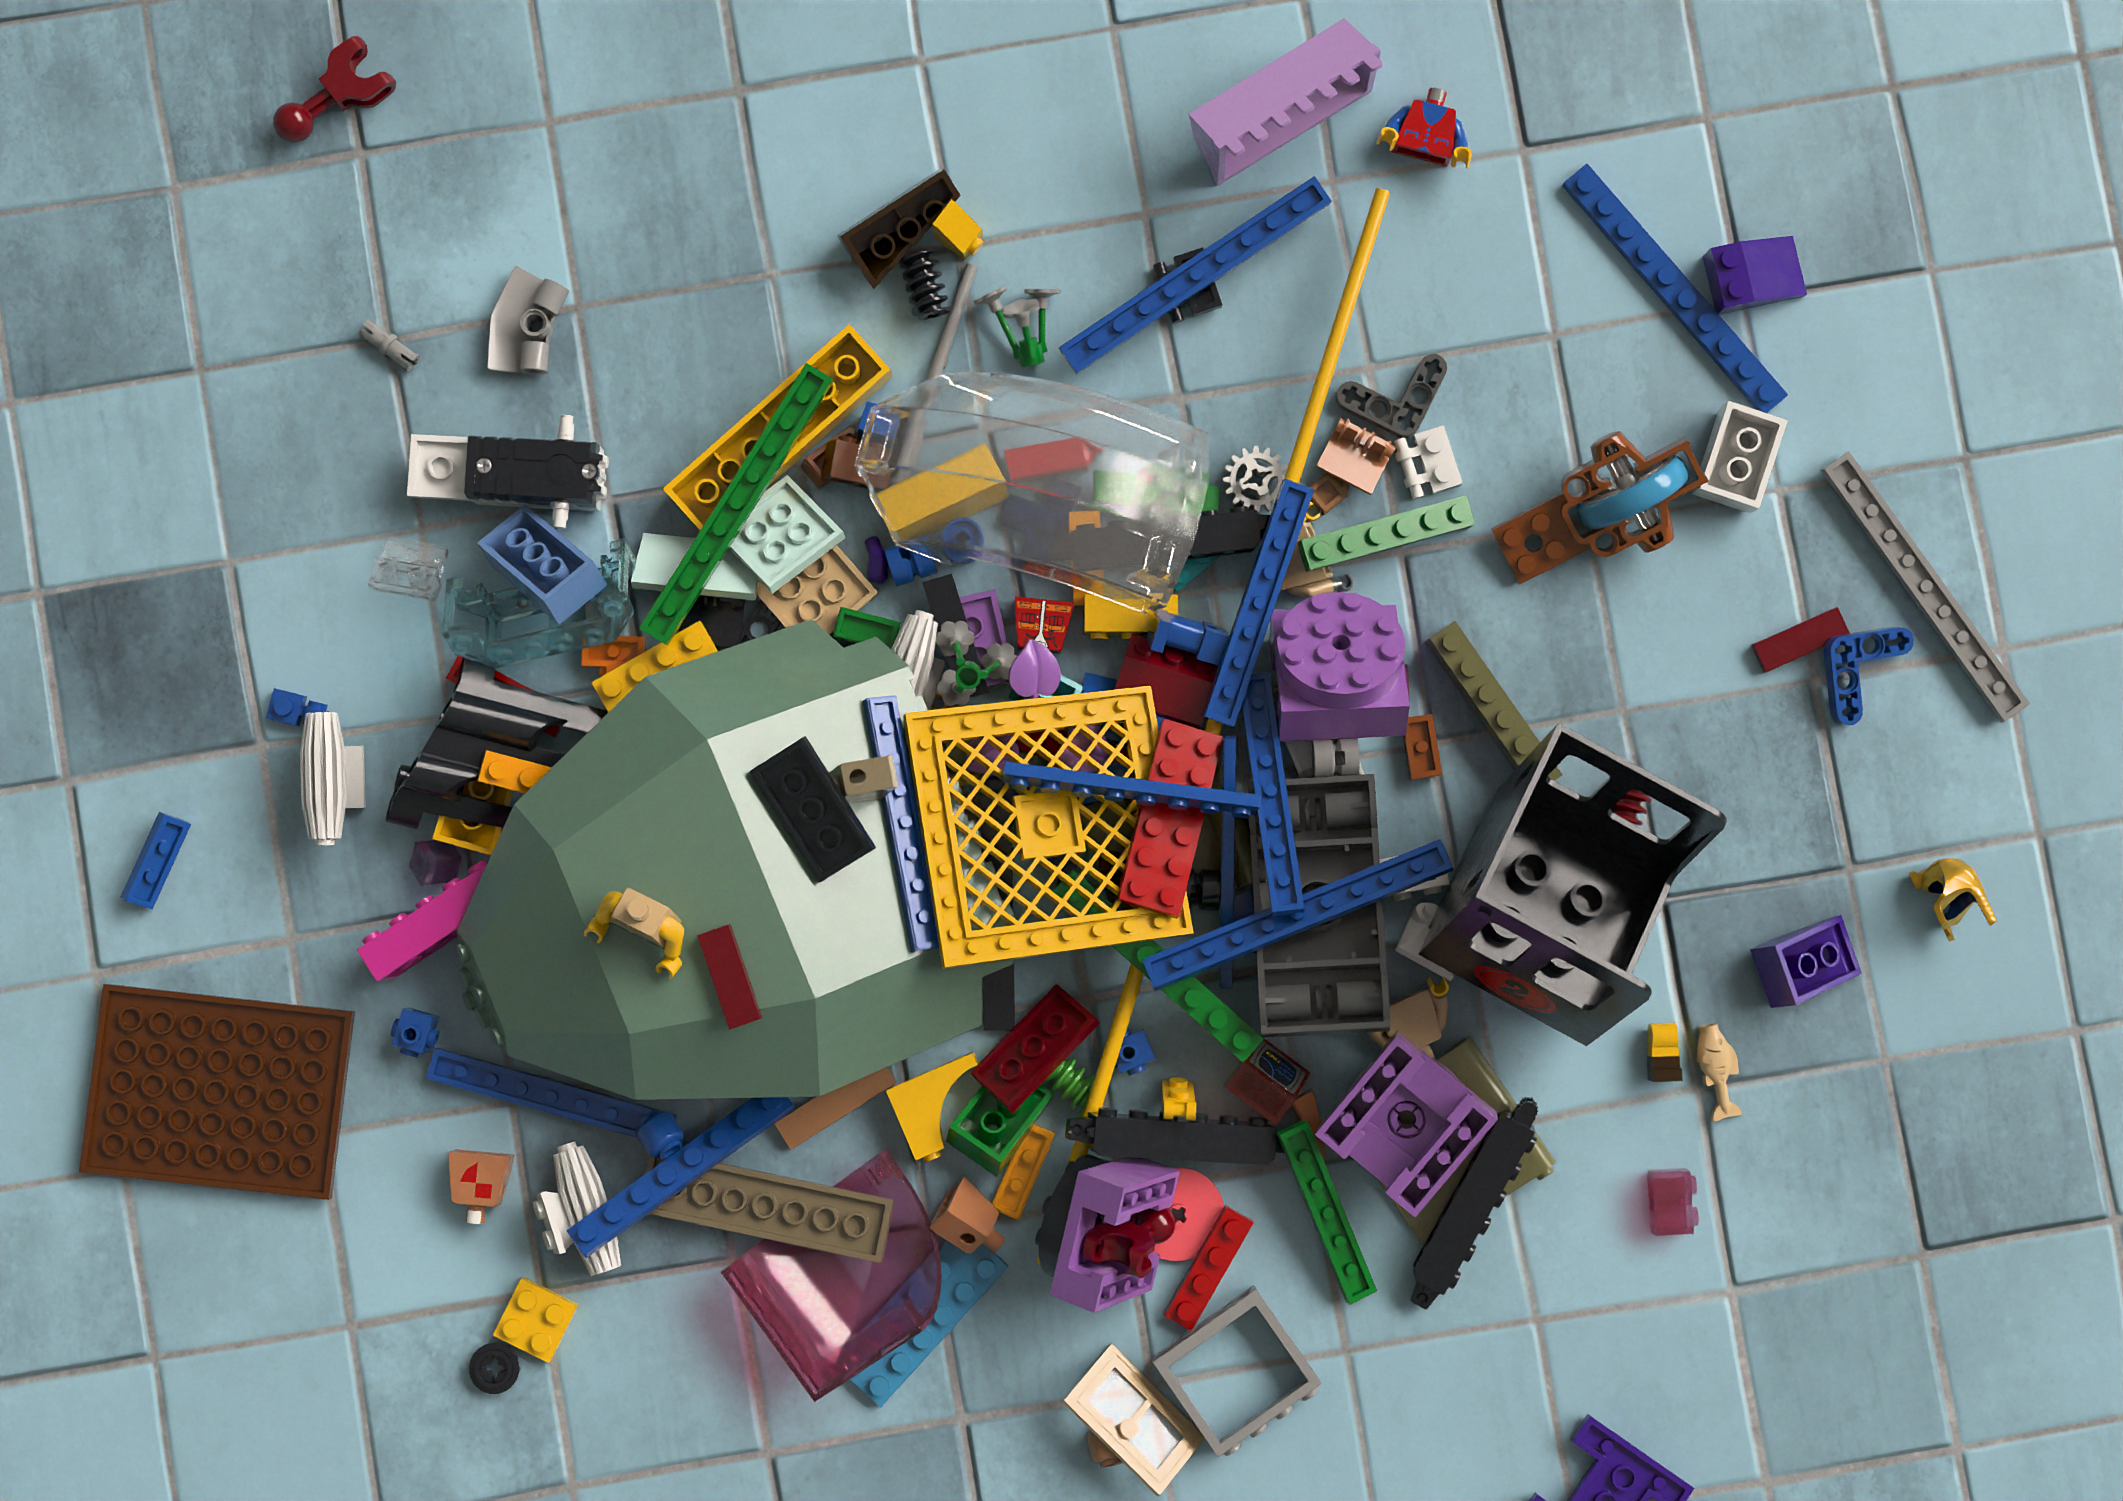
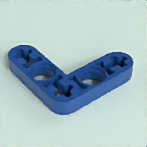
M1888 627L1836 635L1826 641L1824 645V661L1831 718L1836 723L1854 725L1860 721L1863 715L1858 662L1907 654L1912 649L1914 643L1913 635L1908 629ZM1897 636L1902 637V642L1897 645H1885L1884 640L1896 639ZM1867 637L1873 638L1875 642V648L1870 654H1866L1862 648L1863 641ZM1840 645L1845 646L1844 652L1840 654L1835 653V648H1839ZM1836 663H1847V667H1836ZM1842 672H1846L1850 678L1849 684L1845 689H1840L1837 685L1838 675ZM1839 694H1843V695H1849V694H1850L1851 697H1850V698H1849V697H1844V699H1843V698H1839ZM1846 706L1851 707L1850 713H1847L1846 716L1842 715L1841 712L1846 709Z

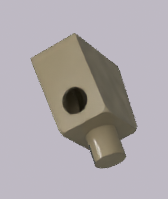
M892 755L842 763L829 772L848 803L880 800L898 788Z

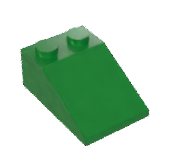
M1041 1084L1012 1114L981 1086L949 1126L946 1142L997 1177L1014 1156L1055 1093Z

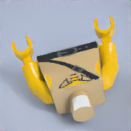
M628 887L624 894L610 891L603 897L595 917L590 920L584 931V936L586 937L589 932H594L599 937L597 943H600L609 929L610 922L664 949L665 956L656 965V971L660 974L666 968L670 974L669 979H671L682 967V961L678 956L681 954L684 928L678 916L667 906Z

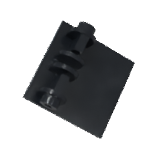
M699 595L679 627V632L701 621L715 646L730 648L740 644L746 600Z

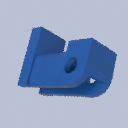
M1155 607L1154 615L1158 625L1155 632L1148 631L1146 635L1150 650L1163 653L1166 645L1194 653L1198 660L1215 665L1220 664L1229 638L1225 629L1208 622H1199L1168 613L1167 610Z

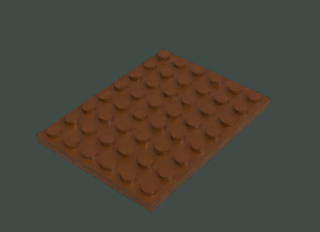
M103 984L79 1172L327 1200L332 1199L355 1011Z

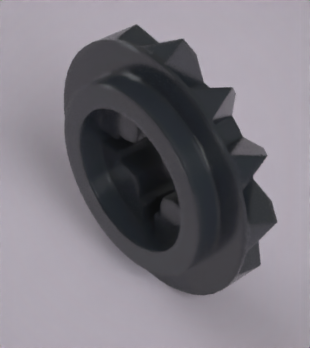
M498 1342L480 1347L473 1354L469 1363V1375L473 1384L479 1390L488 1394H499L511 1388L517 1381L521 1369L519 1367L518 1355L511 1350L510 1346H505ZM496 1355L498 1365L507 1369L499 1371L494 1381L492 1370H487V1368H482V1366L485 1367L492 1364Z

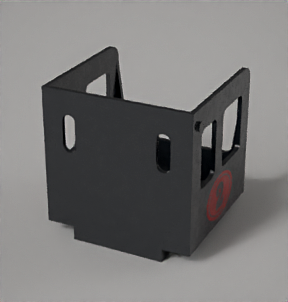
M1558 723L1497 789L1483 820L1477 825L1428 927L1430 930L1418 955L1587 1047L1649 1000L1652 990L1644 981L1632 975L1673 881L1725 828L1727 818L1721 811ZM1571 755L1607 773L1609 778L1591 796L1585 797L1555 782L1548 775L1566 756ZM1630 790H1637L1689 818L1690 821L1671 838L1661 839L1614 814L1610 809Z

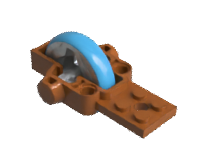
M1621 431L1607 434L1590 446L1593 460L1563 476L1561 480V493L1491 528L1519 584L1591 548L1596 555L1609 557L1634 544H1637L1647 553L1658 550L1674 539V532L1668 502L1709 482L1707 476L1702 472L1686 437L1644 457ZM1681 450L1684 451L1695 473V476L1688 479L1689 475L1685 463L1680 457L1674 455ZM1626 454L1635 461L1633 463L1634 468H1632ZM1607 464L1613 479L1601 478L1598 475V469ZM1574 479H1580L1584 482V488L1578 494H1571L1567 490L1569 482ZM1578 504L1577 512L1581 522L1587 528L1593 529L1585 534L1578 533L1568 514V509ZM1652 506H1655V508H1658V516H1659V519H1658V517H1657V515H1656V513H1655V511H1654V509H1653ZM1630 517H1633L1639 529L1630 533L1627 531L1626 525L1629 523ZM1531 534H1537L1542 538L1541 547L1533 551L1527 549L1524 545L1526 537ZM1609 534L1612 536V543L1607 548H1599L1595 544L1598 536Z

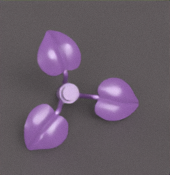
M1029 639L1023 650L1011 664L1008 678L1010 686L1017 694L1023 697L1031 696L1028 699L1038 698L1039 694L1051 695L1056 691L1061 680V671L1054 655L1041 643ZM1097 725L1087 726L1095 734H1098L1101 730ZM1070 728L1068 730L1067 737L1070 735L1074 728ZM1078 731L1071 742L1085 752L1092 741ZM1104 734L1102 736V739L1107 742L1106 736ZM1013 735L995 738L1006 746ZM982 739L972 740L969 746L975 749ZM986 742L978 753L993 763L1000 754V751ZM1014 742L1010 750L1019 756V747ZM1096 745L1089 756L1103 765L1109 754ZM1065 749L1058 758L1071 769L1079 760L1068 749ZM966 754L964 763L969 757L968 754ZM1004 755L997 767L1003 770L1005 761H1013ZM974 759L966 768L967 770L983 774L987 771L984 766ZM1085 762L1078 769V771L1082 772L1095 771Z

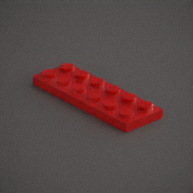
M1163 719L1160 723L1146 780L1211 788L1223 737ZM1157 802L1152 806L1140 805L1116 901L1175 919L1180 917L1205 813L1200 812L1199 808L1188 806L1184 810L1171 809L1168 807V804Z

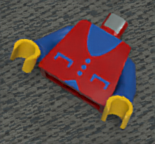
M1439 88L1429 89L1426 102L1417 99L1413 101L1412 106H1403L1387 121L1376 141L1377 145L1381 141L1389 143V150L1393 153L1446 167L1452 159V167L1456 166L1457 161H1461L1466 164V168H1469L1472 152L1468 149V141L1462 122L1456 119V110L1444 107L1447 92Z

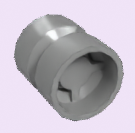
M1357 738L1338 739L1336 743H1333L1331 739L1312 740L1313 777L1334 776V774L1339 776L1359 775L1360 761ZM1335 751H1341L1342 765H1335Z

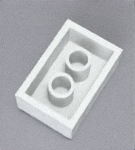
M1731 401L1723 404L1719 408L1700 466L1709 482L1693 489L1692 494L1749 514L1759 509L1788 420Z

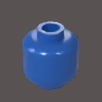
M651 1111L641 1118V1126L638 1128L636 1135L651 1157L666 1159L680 1150L683 1145L681 1141L683 1140L684 1133L671 1113Z

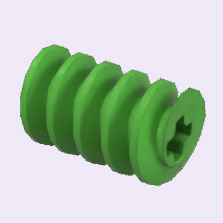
M1073 1057L1066 1061L1064 1060L1044 1083L1054 1080L1055 1082L1051 1090L1055 1092L1062 1088L1064 1091L1060 1099L1063 1101L1071 1097L1072 1101L1069 1108L1072 1110L1080 1106L1081 1110L1078 1117H1083L1094 1076L1090 1075L1082 1078L1086 1069L1084 1066H1081L1074 1070L1073 1068L1077 1060Z

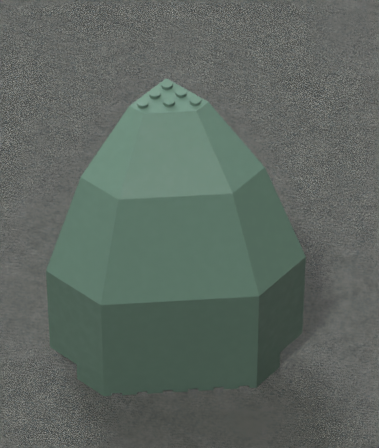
M810 619L657 672L642 679L514 804L457 930L459 944L455 946V949L462 963L459 976L466 993L462 994L463 1001L469 1011L473 1010L475 1012L479 1025L482 1028L488 1029L495 1046L500 1045L510 1057L635 1100L817 1097L981 1026L982 977L1014 964V959L942 969L939 948L911 953L882 799L849 803L876 848L820 883L749 772L804 736L807 737L828 772L842 763L874 758L863 700L891 695L897 696L909 758L903 715L910 712L928 711L922 695L916 697L910 681L914 679L910 666L877 637L843 648L814 620ZM946 769L947 778H948V784H949L950 781H951V778H950V776H949V774H948V771H947V769ZM957 780L952 788L964 796ZM951 797L954 815L961 804ZM964 810L957 818L970 829L976 824L974 819L968 821ZM955 828L959 847L966 835ZM977 830L976 834L981 837L979 830ZM971 839L962 850L975 861L982 854L979 845ZM984 859L980 865L995 875L996 870L992 861L986 863ZM961 860L964 878L972 867ZM975 871L967 883L979 892H982L990 881ZM993 885L986 897L1000 907L1002 899L997 890L998 887ZM627 887L667 906L682 921L684 938L681 954L678 956L682 961V967L671 979H669L670 974L666 968L660 974L656 971V965L665 956L664 949L610 922L609 929L600 943H597L599 937L594 932H589L586 937L584 936L586 927L590 920L595 917L603 897L608 892L617 891L624 894ZM965 891L969 910L976 901V898ZM980 903L973 915L984 924H987L994 915V912ZM1009 903L1004 911L1014 918V913ZM998 917L991 928L1010 926V924L1001 917ZM971 923V930H972V931H973V930H980V929H978L976 926H974V925ZM728 924L732 926L762 1015V1019L729 1030L697 936Z

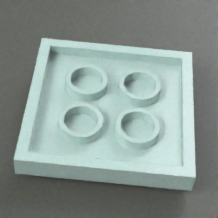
M786 475L764 492L729 549L773 594L844 540L845 535L830 517Z

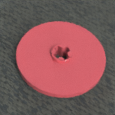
M1172 1167L1180 1170L1172 1207H1169V1209L1175 1208L1179 1210L1183 1207L1182 1212L1185 1217L1182 1220L1179 1218L1175 1219L1176 1225L1173 1235L1164 1243L1155 1244L1153 1252L1160 1254V1258L1165 1260L1185 1261L1196 1257L1222 1212L1224 1203L1214 1183L1204 1174L1191 1168ZM1137 1212V1213H1134V1217H1133V1221H1132V1223H1134V1224H1135V1220H1136V1216H1137L1138 1212Z

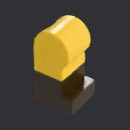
M1675 1022L1649 1023L1647 1068L1649 1081H1683L1678 1049V1029Z

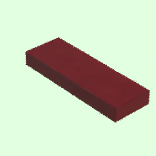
M1836 607L1754 643L1751 647L1763 673H1766L1824 647L1830 637L1849 634L1850 632L1839 608Z
M731 924L697 935L729 1030L762 1019Z

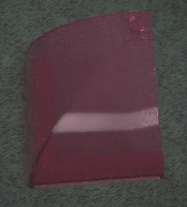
M886 1149L833 1186L895 1199L882 1263L763 1238L721 1271L723 1277L814 1402L921 1333L930 1323L939 1303L942 1273L935 1234L929 1229L931 1224L929 1217L914 1188Z

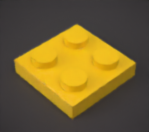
M522 1277L493 1336L550 1363L579 1304Z

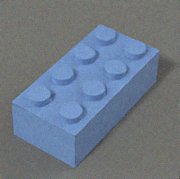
M523 505L477 542L490 565L558 625L607 586L594 561L526 505Z

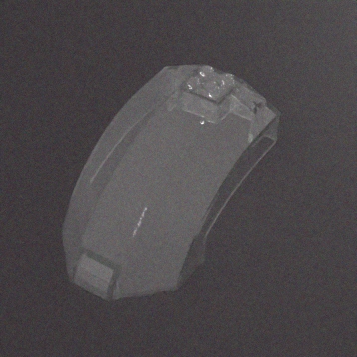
M943 372L870 408L854 467L858 475L863 477L871 492L869 496L880 517H884L891 531L890 536L896 546L948 565H954L966 558H971L1012 568L1077 588L1136 611L1149 614L1167 606L1195 541L1209 484V432L1133 402L1070 384L991 372Z

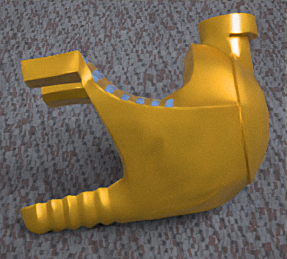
M1944 858L1933 862L1926 870L1918 873L1915 871L1909 872L1916 890L1922 888L1927 893L1941 894L1934 903L1933 908L1949 942L1955 940L1950 926L1957 925L1975 902L1980 907L1990 926L1996 922V916L1992 911V907H1990L1986 893L1975 870L1964 861ZM1950 903L1948 912L1944 914L1943 910Z

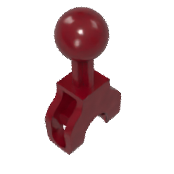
M353 36L330 52L327 61V71L318 78L324 89L302 105L294 102L281 105L273 117L274 129L278 136L287 142L297 143L304 141L312 133L313 120L334 104H337L342 111L351 106L362 108L375 107L394 92L396 80L387 72H379L368 78L355 75L356 67L367 56L368 49L367 44L361 37Z
M1149 1208L1138 1212L1135 1224L1131 1222H1125L1116 1226L1109 1223L1098 1224L1085 1237L1082 1258L1094 1263L1103 1261L1120 1262L1128 1267L1125 1274L1143 1278L1151 1271L1152 1263L1148 1255L1154 1251L1155 1244L1164 1243L1173 1235L1176 1225L1175 1217L1169 1208L1160 1211Z

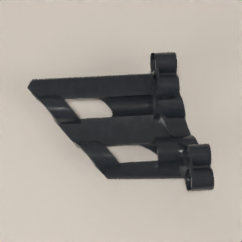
M466 651L461 662L458 681L453 694L442 710L430 738L411 766L400 765L385 822L417 829L423 812L504 828L513 807L462 795L464 785L477 780L485 750L553 767L565 754L536 747L535 740L538 735L554 725L588 733L608 714V711L495 681L493 679L497 660Z

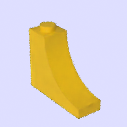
M974 1052L886 1090L915 1160L923 1158L924 1162H928L942 1155L940 1150L946 1146L941 1130L943 1102L952 1084L964 1072L978 1065Z

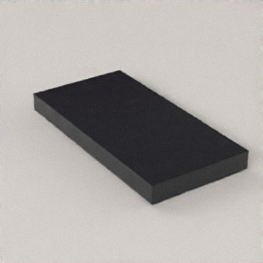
M806 736L749 771L820 883L876 848Z

